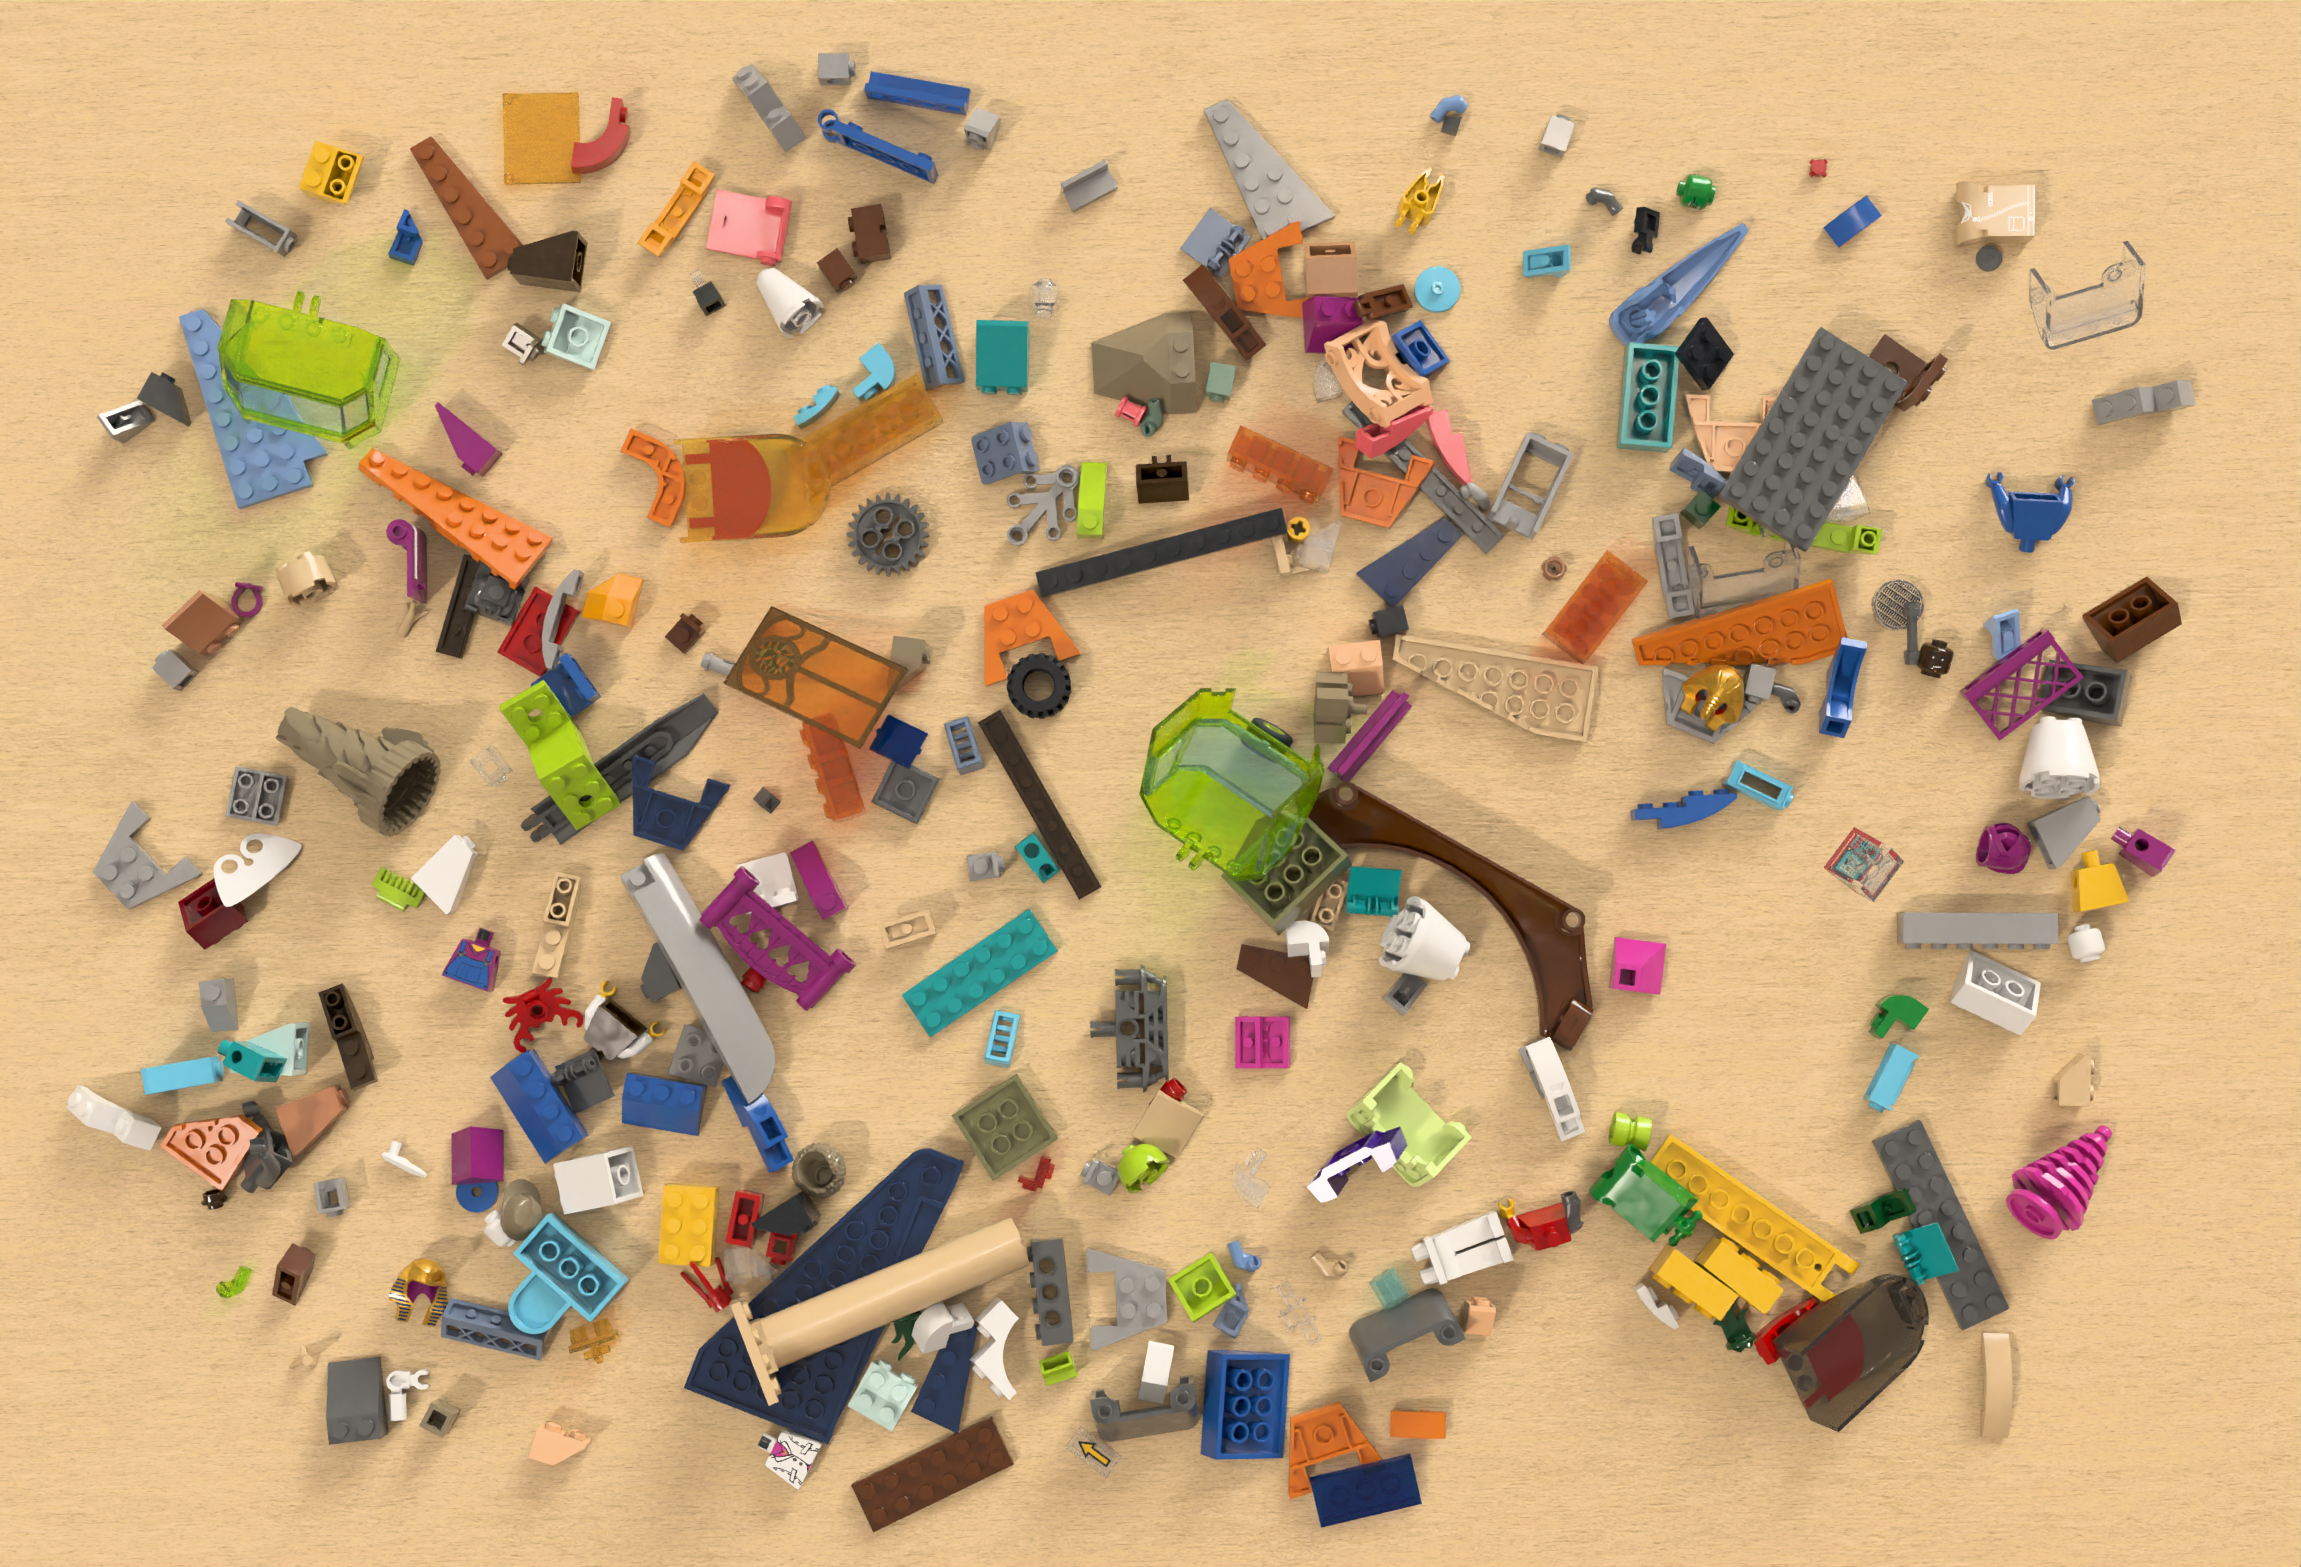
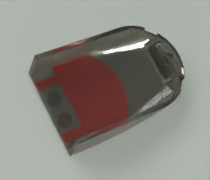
M1883 1274L1852 1287L1812 1308L1772 1341L1811 1421L1840 1432L1913 1363L1925 1342L1921 1338L1924 1326L1929 1324L1927 1301L1922 1290L1912 1280L1896 1274Z

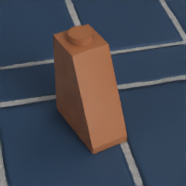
M340 1085L326 1088L275 1108L292 1157L304 1154L348 1110L347 1103H349V1098L345 1089H341Z

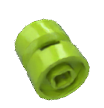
M1614 1112L1609 1129V1144L1624 1147L1626 1144H1633L1639 1150L1646 1151L1651 1136L1652 1119L1640 1116L1631 1119L1629 1114Z

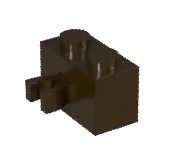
M1166 455L1165 463H1158L1157 456H1152L1151 464H1136L1138 503L1188 501L1189 480L1187 461L1172 462L1171 455Z

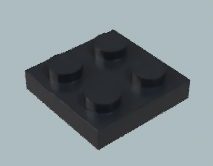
M1705 317L1697 321L1675 352V355L1703 391L1710 390L1734 353L1709 319Z

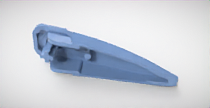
M1740 224L1695 250L1648 285L1635 291L1619 305L1609 318V326L1616 338L1623 345L1627 346L1629 342L1644 343L1656 338L1676 317L1684 313L1741 243L1748 232L1745 224Z

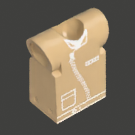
M1971 182L1956 183V206L1961 217L1959 224L1956 226V247L1969 246L1979 242L2027 244L2035 236V185H1996L1984 187Z

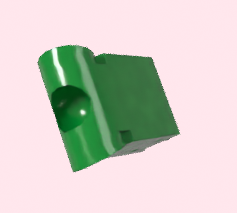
M1629 1144L1616 1158L1615 1167L1603 1173L1589 1188V1193L1592 1197L1601 1203L1611 1205L1614 1211L1653 1243L1662 1233L1667 1235L1675 1227V1234L1669 1238L1668 1242L1670 1246H1677L1681 1239L1690 1237L1694 1233L1696 1222L1703 1217L1700 1210H1695L1691 1217H1684L1699 1199L1653 1163L1646 1161L1641 1151L1633 1144Z

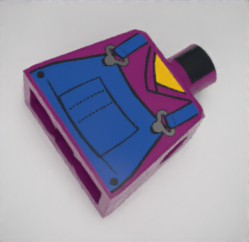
M479 928L475 941L462 939L446 965L442 976L487 992L493 991L501 955L500 950L490 947L494 932Z

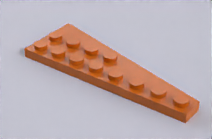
M374 448L359 462V471L377 485H382L392 491L395 499L399 502L403 500L413 508L412 512L417 516L421 514L431 522L430 526L457 547L461 546L468 550L475 561H482L491 568L493 575L496 577L500 575L510 583L509 587L514 590L551 546L552 537Z

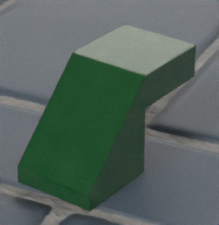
M1906 1187L1885 1193L1850 1210L1860 1234L1880 1229L1892 1220L1906 1217L1916 1212Z

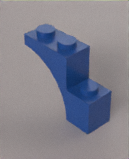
M1841 637L1827 670L1826 696L1819 711L1820 734L1840 738L1845 737L1852 721L1854 693L1860 667L1867 650V642Z

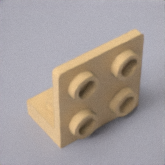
M1318 517L1306 519L1310 525V532L1306 540L1300 543L1290 541L1287 534L1270 538L1279 578L1324 568L1329 565ZM1298 524L1296 528L1291 527L1294 529V535L1298 536L1300 532L1305 533L1302 531V525Z

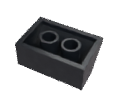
M801 1191L751 1223V1225L755 1229L786 1236L797 1233L798 1237H800L818 1224L816 1219L821 1214L809 1195Z

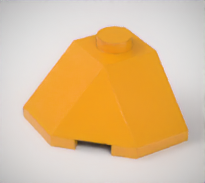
M618 573L587 592L582 618L632 629L643 579Z

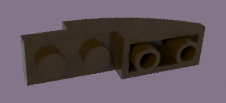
M342 983L319 992L331 1036L337 1042L350 1088L355 1091L378 1082L372 1062L374 1056L345 985Z

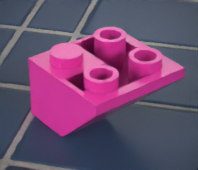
M1615 937L1609 988L1660 995L1666 944Z

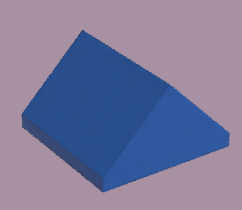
M1421 320L1391 336L1398 351L1396 355L1403 364L1407 363L1419 376L1428 378L1450 362Z

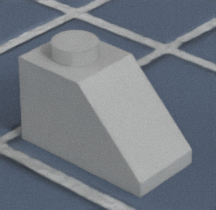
M234 978L199 981L201 1008L211 1032L238 1030Z

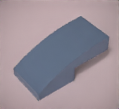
M1683 448L1670 464V471L1691 481L1690 489L1696 492L1703 490L1712 499L1726 482L1711 465L1686 448Z

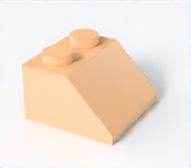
M1380 640L1328 646L1330 672L1347 673L1348 683H1352L1353 697L1384 693Z

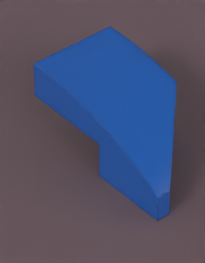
M404 209L396 227L398 233L388 254L392 259L414 266L423 242L409 211Z

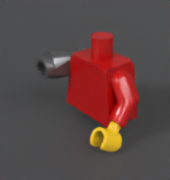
M1567 1191L1561 1194V1203L1514 1216L1515 1209L1512 1199H1508L1509 1208L1502 1207L1499 1202V1214L1502 1218L1508 1219L1506 1223L1514 1239L1518 1243L1530 1245L1536 1251L1557 1247L1572 1240L1571 1234L1579 1231L1584 1224L1580 1220L1581 1200L1577 1196L1576 1191Z

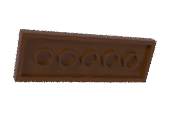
M991 1416L852 1483L851 1486L872 1531L875 1532L1014 1465V1462Z

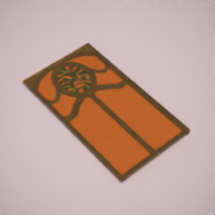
M771 606L723 683L861 749L907 674L908 669Z

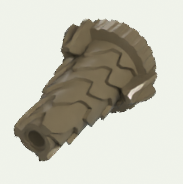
M294 707L284 711L285 716L280 723L276 739L291 748L302 760L319 770L318 774L332 782L338 788V791L353 799L354 805L358 808L359 819L365 825L384 836L398 835L411 826L429 804L439 781L441 764L435 751L428 747V742L424 740L422 734L411 730L385 727L382 730L383 738L379 736L376 739L361 729L355 731L341 722L335 724L317 714L311 715Z

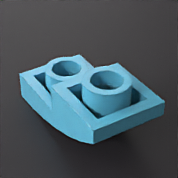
M830 385L818 389L816 391L817 394L812 396L816 406L808 405L797 411L798 414L794 416V419L800 429L818 420L832 407L840 396L836 386L830 387Z

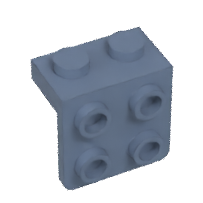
M1009 422L976 434L971 439L983 484H991L1016 474H1029L1040 471L1038 456L1034 450L1032 432L1028 422Z

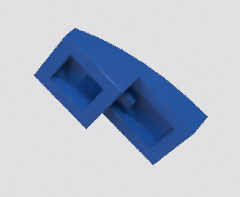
M1866 195L1823 228L1839 248L1882 215Z

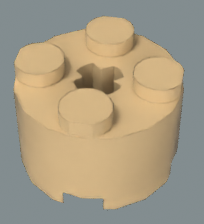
M311 551L300 554L297 557V561L280 565L275 570L281 588L292 607H301L300 602L309 599L311 603L318 602L334 592L332 586H338L326 558L322 555L313 556Z

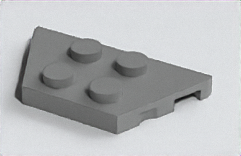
M1667 668L1662 670L1666 725L1709 743L1715 744L1756 707V705L1744 701L1738 721L1735 724L1724 723L1719 726L1716 732H1713L1704 726L1707 719L1703 720L1700 717L1702 707H1704L1703 704L1708 696L1707 690L1702 689L1699 691L1700 702L1693 713L1688 715L1679 708L1684 699L1682 684L1689 677ZM1722 704L1717 710L1725 708L1727 704Z

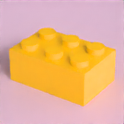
M673 1183L663 1186L658 1264L690 1266L689 1263L691 1261L696 1266L710 1267L715 1264L720 1186Z
M1713 1236L1694 1261L1753 1308L1766 1314L1784 1291L1778 1285L1781 1281L1765 1269H1762V1271L1758 1270L1760 1264L1744 1253L1739 1255L1737 1252L1740 1248L1730 1240L1725 1239L1723 1236L1721 1239Z
M1668 1244L1664 1246L1648 1268L1654 1272L1652 1276L1654 1280L1667 1289L1673 1286L1675 1288L1673 1293L1689 1305L1692 1301L1696 1303L1694 1309L1709 1320L1715 1317L1721 1321L1739 1296Z

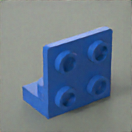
M566 653L558 658L561 663L558 664L556 671H548L531 683V687L544 680L571 718H573L600 699L601 695L575 658Z

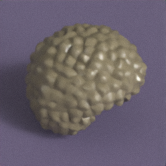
M813 1143L798 1152L792 1166V1179L795 1185L805 1194L820 1199L829 1198L840 1191L841 1186L844 1184L846 1165L844 1157L837 1149L829 1144Z

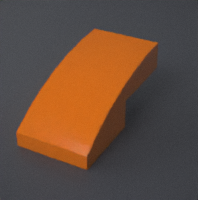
M1393 1409L1391 1410L1390 1437L1445 1439L1446 1412Z

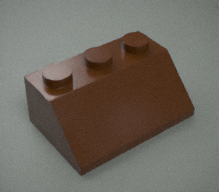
M2148 577L2143 578L2082 615L2084 622L2100 648L2116 663L2182 624L2178 603Z

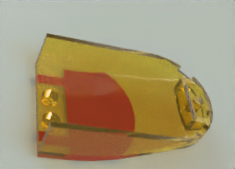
M786 434L673 439V444L681 445L683 451L688 537L680 538V543L789 537L802 533L813 526L827 507L831 491L828 468L819 452L803 439Z

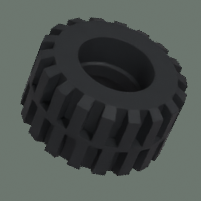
M1032 653L1028 654L1025 658L1022 657L1016 665L1012 666V670L1007 677V691L1012 704L1020 713L1033 719H1045V717L1055 716L1057 712L1064 709L1065 704L1069 701L1072 688L1069 673L1061 661H1058L1051 655H1045V653L1035 655ZM1037 671L1048 673L1054 681L1052 695L1043 701L1030 699L1024 690L1026 678Z

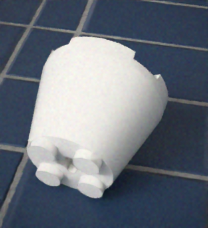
M2051 716L2040 718V723L2034 725L2030 731L2019 776L2020 791H2030L2031 797L2041 799H2070V795H2075L2079 792L2084 791L2085 795L2096 792L2100 788V775L2085 728L2082 725V720L2079 718L2056 720L2055 717Z
M1417 896L1408 898L1407 905L1401 912L1398 911V915L1391 917L1380 941V945L1384 947L1383 956L1379 958V963L1391 971L1440 981L1447 978L1453 980L1459 972L1458 965L1462 957L1470 949V943L1466 941L1465 936L1427 901Z

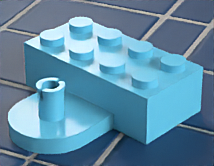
M551 1212L543 1218L513 1253L532 1272L513 1292L508 1305L509 1316L512 1323L519 1330L528 1334H540L549 1330L571 1306L589 1322H592L602 1313L630 1279L557 1214Z

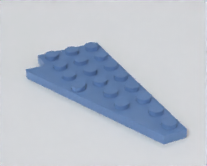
M200 309L179 316L237 507L243 509L312 487L313 483L306 462L327 456V450L206 310Z

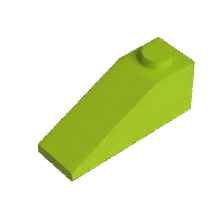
M1081 462L1077 538L1103 539L1107 463Z

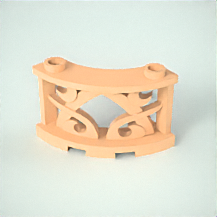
M1365 319L1362 321V325L1331 342L1324 343L1326 350L1325 358L1353 403L1369 417L1371 422L1387 428L1391 425V421L1418 405L1427 406L1433 402L1429 379L1419 376L1407 363L1404 365L1400 363L1395 356L1398 351L1390 337L1386 322L1377 319L1370 321ZM1366 334L1367 339L1362 344L1359 338ZM1349 343H1352L1355 350L1352 348H1348V350L1345 353L1344 346H1346ZM1363 363L1373 369H1383L1387 374L1384 380L1385 390L1374 389L1362 384Z

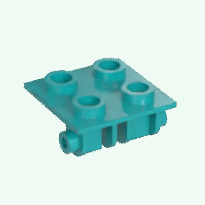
M1350 866L1345 913L1390 917L1398 915V897L1402 870Z
M1938 1222L1892 1235L1895 1240L1894 1245L1898 1247L1901 1254L1900 1258L1905 1263L1904 1267L1907 1268L1911 1276L1910 1281L1915 1283V1286L1925 1283L1926 1279L1959 1271Z

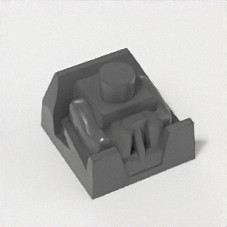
M480 562L463 609L512 627L530 579L524 578L514 590L509 587L510 583L500 575L497 577L493 575L491 568Z

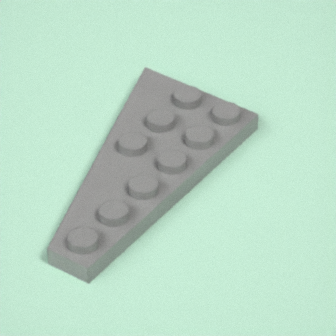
M1228 99L1204 109L1206 118L1261 240L1295 221L1300 222L1302 233L1335 218V215Z

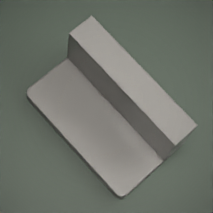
M1105 160L1060 184L1061 191L1073 213L1118 189Z

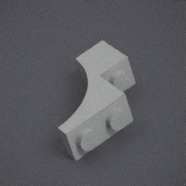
M753 64L741 68L732 77L736 86L755 109L785 152L806 138L768 81Z
M2176 380L2154 387H2136L2092 400L2097 425L2142 415L2173 412L2196 405L2191 380Z

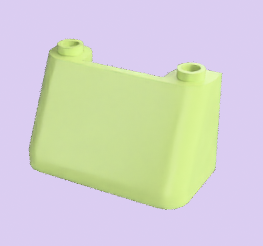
M1399 1062L1347 1111L1346 1115L1349 1122L1363 1137L1376 1130L1385 1132L1400 1126L1408 1146L1392 1168L1409 1185L1419 1187L1433 1179L1472 1137L1467 1133V1129L1463 1124L1453 1121L1445 1123L1411 1087L1415 1082L1412 1070Z

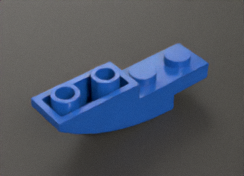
M1729 789L1713 790L1714 795H1704L1703 790L1688 791V796L1681 797V807H1679L1678 802L1663 803V808H1653V803L1637 804V809L1631 810V821L1657 819V829L1687 825L1705 819L1727 807L1737 799V793L1729 794Z
M732 1076L722 1080L721 1082L742 1127H748L768 1172H775L794 1161L784 1140L788 1135L766 1096L762 1094L753 1103L748 1104Z

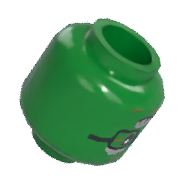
M1689 174L1684 181H1679L1676 195L1680 196L1682 206L1703 210L1707 205L1711 206L1716 186L1712 185V180L1708 177Z

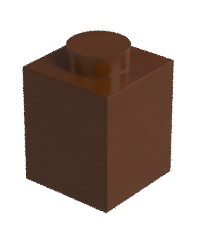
M838 248L817 262L819 269L836 292L841 289L846 291L855 284L854 280L857 279V276Z

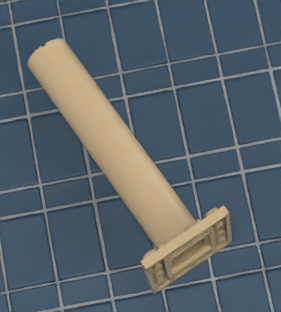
M1007 1218L761 1319L749 1321L753 1318L747 1300L742 1301L740 1296L730 1300V1307L768 1406L779 1402L778 1395L782 1394L780 1384L774 1373L779 1371V1368L1030 1265L1024 1245L1020 1244L1021 1238L1012 1218Z

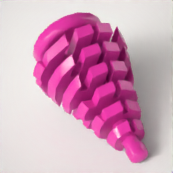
M2101 1125L2094 1134L2086 1133L2078 1140L2069 1142L2066 1147L2062 1146L2052 1152V1154L2049 1153L2039 1160L2031 1162L2027 1167L2014 1171L2012 1181L2015 1190L2008 1194L2006 1203L2015 1219L2030 1232L2050 1240L2058 1238L2062 1230H2079L2084 1220L2083 1215L2088 1209L2094 1185L2099 1178L2096 1173L2100 1170L2104 1162L2103 1157L2108 1149L2105 1142L2112 1137V1131L2108 1127Z

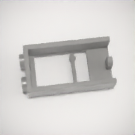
M1527 432L1487 515V519L1533 540L1574 453L1570 452L1564 445L1546 441V438L1541 434ZM1524 452L1559 467L1544 500L1539 495H1532L1510 484ZM1507 488L1532 499L1536 504L1541 503L1538 514L1536 515L1503 499Z

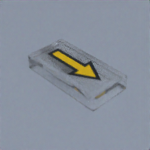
M1081 1425L1065 1445L1067 1450L1105 1478L1109 1476L1122 1458L1119 1453Z

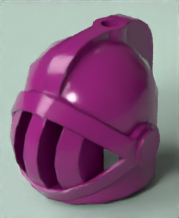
M1999 823L1985 826L1976 851V863L1978 866L1987 867L1998 873H2019L2028 862L2031 852L2030 841L2012 824Z

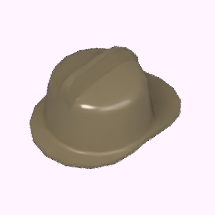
M517 1179L510 1182L505 1189L501 1212V1227L509 1238L515 1241H523L541 1222L543 1211L537 1188L525 1179Z

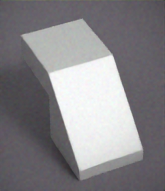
M1149 1341L1138 1399L1163 1404L1173 1357V1345Z

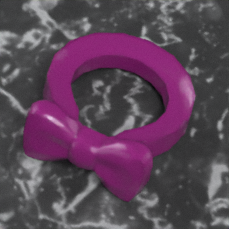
M236 582L235 587L238 588L231 599L233 610L243 617L257 615L263 606V598L260 594V591H263V587L252 585L251 583ZM246 589L252 590L256 598V605L249 612L242 611L237 601Z

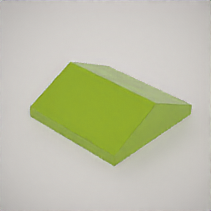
M1212 1252L1168 1279L1193 1323L1237 1296Z

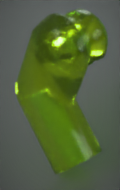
M239 1266L235 1279L228 1282H219L216 1286V1292L222 1298H230L242 1293L252 1269Z

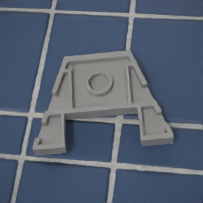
M132 802L127 808L93 871L127 909H133L160 896V894L203 875L188 857H184L166 874L132 838L151 820L149 815L136 802Z
M1087 1248L1088 1273L1115 1272L1117 1325L1090 1326L1091 1351L1167 1323L1165 1269Z

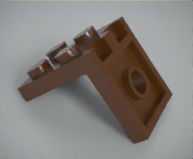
M1886 334L1882 336L1868 356L1884 367L1886 364H1893L1897 369L1896 374L1908 381L1894 404L1904 412L1913 405L1917 407L1921 401L1924 402L1932 391L1929 386H1932L1935 381H1939L1947 370L1944 365L1948 358L1942 354H1938L1926 363Z

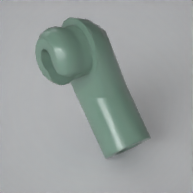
M1157 398L1147 401L1149 413L1140 425L1141 433L1145 437H1151L1162 424L1160 400Z

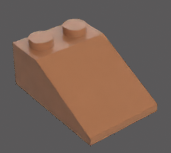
M199 590L161 626L199 654L207 656L218 651L222 646L221 642L227 636L235 635L240 630L239 625L244 620L224 599Z

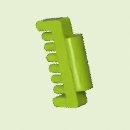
M381 867L372 882V886L379 889L376 898L405 912L408 905L418 908L426 893L418 885L413 889L414 882L409 883L408 879L403 881V877H398L396 873L389 880L392 871H387L385 867Z

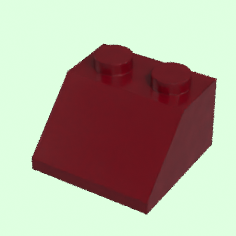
M215 878L178 902L186 932L204 950L217 944L222 938L234 930L240 929L243 924L248 922L241 902L229 907L224 906L217 891Z

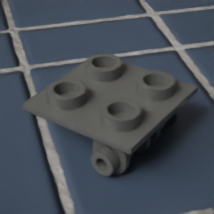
M595 1049L555 1066L557 1071L550 1078L553 1085H563L574 1113H578L615 1096Z

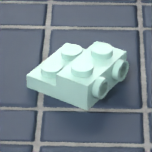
M564 303L560 304L559 308L554 307L549 319L550 322H553L551 331H545L541 340V345L545 346L543 352L594 370L611 322Z
M874 1359L847 1406L886 1429L893 1431L918 1384L914 1383L916 1379L905 1372L899 1374L892 1370L893 1366L883 1359L876 1361Z

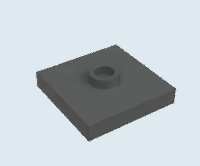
M893 756L871 802L918 825L940 779Z

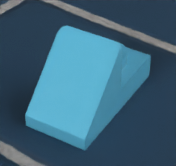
M1570 245L1523 251L1524 277L1533 278L1552 275L1562 278L1570 271Z

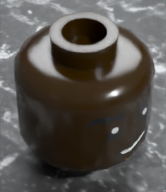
M1932 639V643H1924L1921 646L1917 667L1921 669V674L1941 678V675L1949 672L1954 652L1947 648V642Z

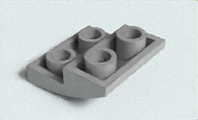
M236 766L226 817L277 826L287 776Z

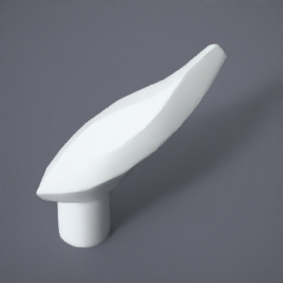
M392 1141L388 1153L384 1152L381 1154L384 1160L410 1174L426 1178L427 1174L411 1164L407 1159L398 1156L402 1146L401 1143Z

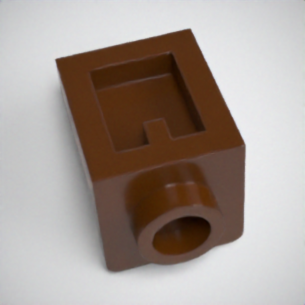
M682 613L680 615L681 619L665 636L683 654H686L705 633L700 627L703 623L692 613L689 616Z

